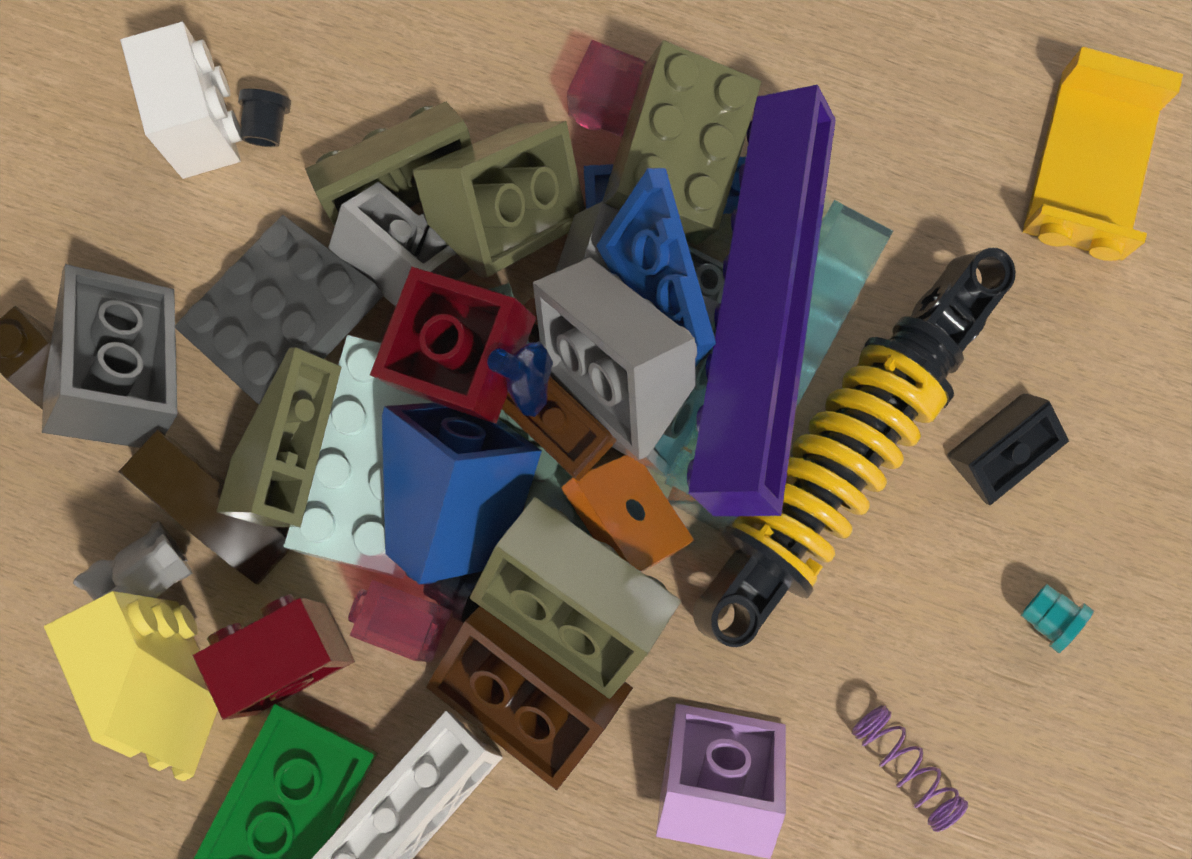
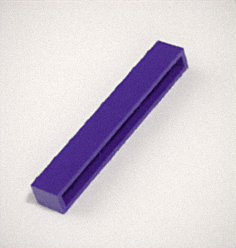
M818 84L758 96L753 119L750 121L747 130L748 148L746 160L739 170V183L741 187L737 209H734L731 215L733 235L730 253L723 261L725 282L721 303L716 306L714 313L716 344L706 360L707 386L704 403L699 407L696 416L698 438L695 456L687 468L688 493L713 516H781L836 122V118Z

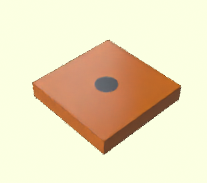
M628 455L588 471L580 481L572 478L561 487L592 537L611 546L618 553L619 557L641 572L679 552L695 541L646 466Z

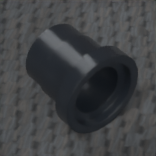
M262 89L240 90L238 103L243 106L240 138L244 142L256 146L278 147L280 145L281 132L283 131L284 115L290 113L291 100L279 93Z
M483 571L443 579L431 584H424L423 593L425 596L437 601L441 606L451 610L453 618L464 623L479 607L477 603L470 599V596Z

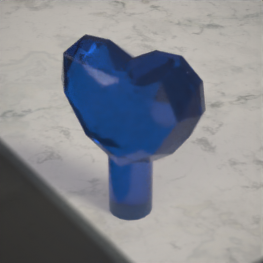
M532 342L523 346L514 354L501 348L495 349L490 353L487 359L488 367L493 372L506 378L507 389L515 406L523 415L535 417L547 404L548 380L553 366V361L547 348L541 342Z

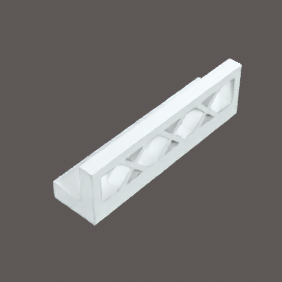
M445 711L312 859H413L503 757L491 745L479 741L452 713Z

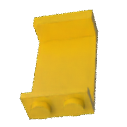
M1082 46L1062 71L1023 233L1037 236L1042 243L1050 246L1062 247L1068 245L1089 251L1092 257L1104 261H1122L1143 245L1147 233L1134 230L1133 227L1160 111L1179 93L1183 74Z

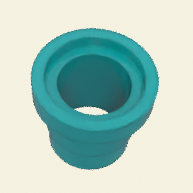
M1045 584L1020 616L1051 640L1049 647L1057 653H1061L1087 624L1094 610L1085 603L1078 606L1064 594H1060L1051 586Z

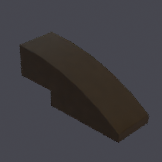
M159 430L118 471L182 527L257 585L263 581L290 550L284 547L287 536L277 527L262 526L218 513L217 508L225 481L209 471L176 440Z

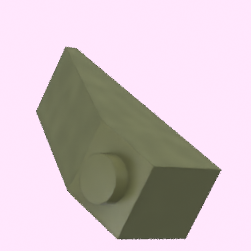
M296 347L288 349L231 458L217 508L218 513L262 526L301 527L341 366Z

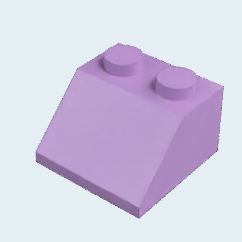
M676 703L661 787L656 837L771 859L786 815V724Z

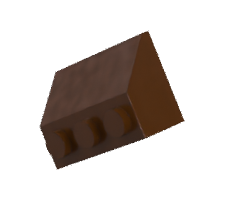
M481 606L464 622L426 685L429 691L556 791L606 729L633 689L627 682H624L610 699Z

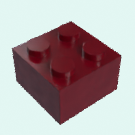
M411 266L370 376L399 391L497 424L536 317L516 298Z
M292 594L286 595L260 609L262 618L242 628L239 622L234 623L207 637L210 646L192 656L222 720L257 716L273 707L274 704L281 703L355 662L327 604L301 597L295 600Z

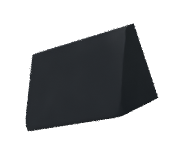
M1025 393L1017 397L952 449L947 456L952 465L986 504L992 505L1066 445L1069 439L1050 401Z

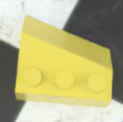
M112 591L45 625V631L92 741L130 758L140 752L145 753L150 767L161 771L172 766L174 778L184 782L194 777L218 709L192 656L200 650L193 637L198 634L197 624L188 608L184 605L179 606L177 601Z

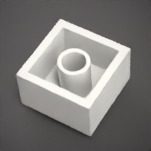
M183 21L120 39L145 135L181 178H188L241 162L236 142L243 141L240 138L241 128L232 110L227 111L223 99L231 95L230 89L221 67H214L205 41L203 39L195 41Z

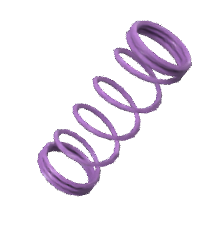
M883 705L875 708L855 725L852 735H855V739H861L872 731L862 742V746H866L888 732L897 729L902 730L898 743L879 763V767L884 766L889 761L908 751L918 750L920 752L919 758L907 775L896 784V787H901L919 774L935 770L937 772L935 782L924 797L914 804V808L920 807L925 801L935 795L946 791H953L955 797L939 806L928 818V825H931L930 828L935 832L949 828L964 815L968 809V802L964 800V797L959 796L956 788L945 787L934 791L941 777L939 768L926 767L915 772L922 761L923 748L911 746L896 752L904 741L906 730L902 726H893L877 733L889 721L891 712L888 711L889 708Z

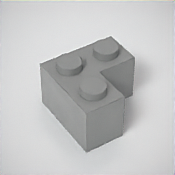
M375 183L341 205L328 248L340 259H343L375 283L384 294V297L394 306L397 305L411 266L454 280H458L471 270L464 260L427 224L424 213L418 216L381 183Z

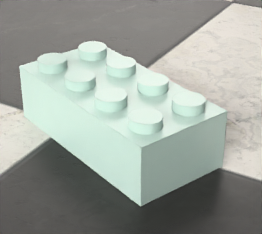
M347 335L338 364L342 368L301 527H289L284 547L312 557L404 579L405 571L385 554L382 413L384 406L432 402L399 391L370 376L382 343Z

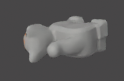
M157 521L151 526L150 531L146 535L121 550L114 560L96 561L88 570L79 574L74 579L73 584L85 590L93 600L112 591L156 598L171 585L187 578L193 573L187 563L188 560L183 550L161 522Z

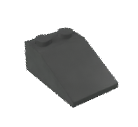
M65 264L61 275L44 383L42 433L141 448L157 430L166 434L178 415L174 289Z

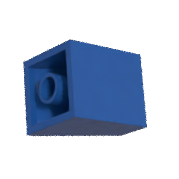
M434 402L384 406L382 413L385 554L404 570L410 579L416 581L419 585L431 584L439 580L483 571L497 543L523 512L542 450L499 419L497 424Z

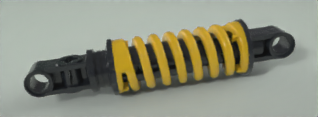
M987 248L953 259L933 287L917 302L912 315L899 319L892 329L893 336L890 340L871 337L866 341L865 347L861 351L858 365L852 367L844 374L842 389L831 392L826 399V411L819 412L811 418L808 427L810 434L801 435L793 442V457H789L781 516H738L732 525L727 526L721 533L722 538L733 549L734 553L695 603L693 619L697 629L703 635L729 647L744 646L755 638L761 626L787 591L805 599L809 598L814 591L813 586L817 582V575L823 567L811 558L804 563L801 560L802 557L808 552L822 562L828 563L835 557L834 547L819 534L823 529L841 539L849 538L852 534V524L837 511L838 508L842 507L855 515H865L870 508V502L861 491L864 488L872 492L883 491L887 485V479L879 467L898 469L904 461V455L896 444L909 447L917 445L920 441L921 433L913 420L921 423L933 422L941 410L946 408L953 399L954 390L947 381V376L949 373L956 372L964 361L962 352L982 331L987 318L1015 281V265L1012 258L1005 251L999 248ZM977 268L979 269V271H980V273H981V277H982V282H981V284H980V282H979L978 279H977V275H976V269H977ZM732 604L734 608L733 622L728 628L720 631L718 615L723 607Z

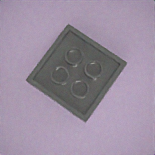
M282 215L225 272L219 281L188 310L175 325V328L256 403L260 404L289 348L296 347L324 359L384 294L375 283Z

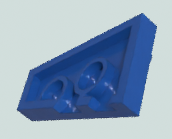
M647 168L596 246L611 273L616 274L629 288L642 298L651 301L660 312L691 333L695 338L697 346L696 367L716 344L666 168Z

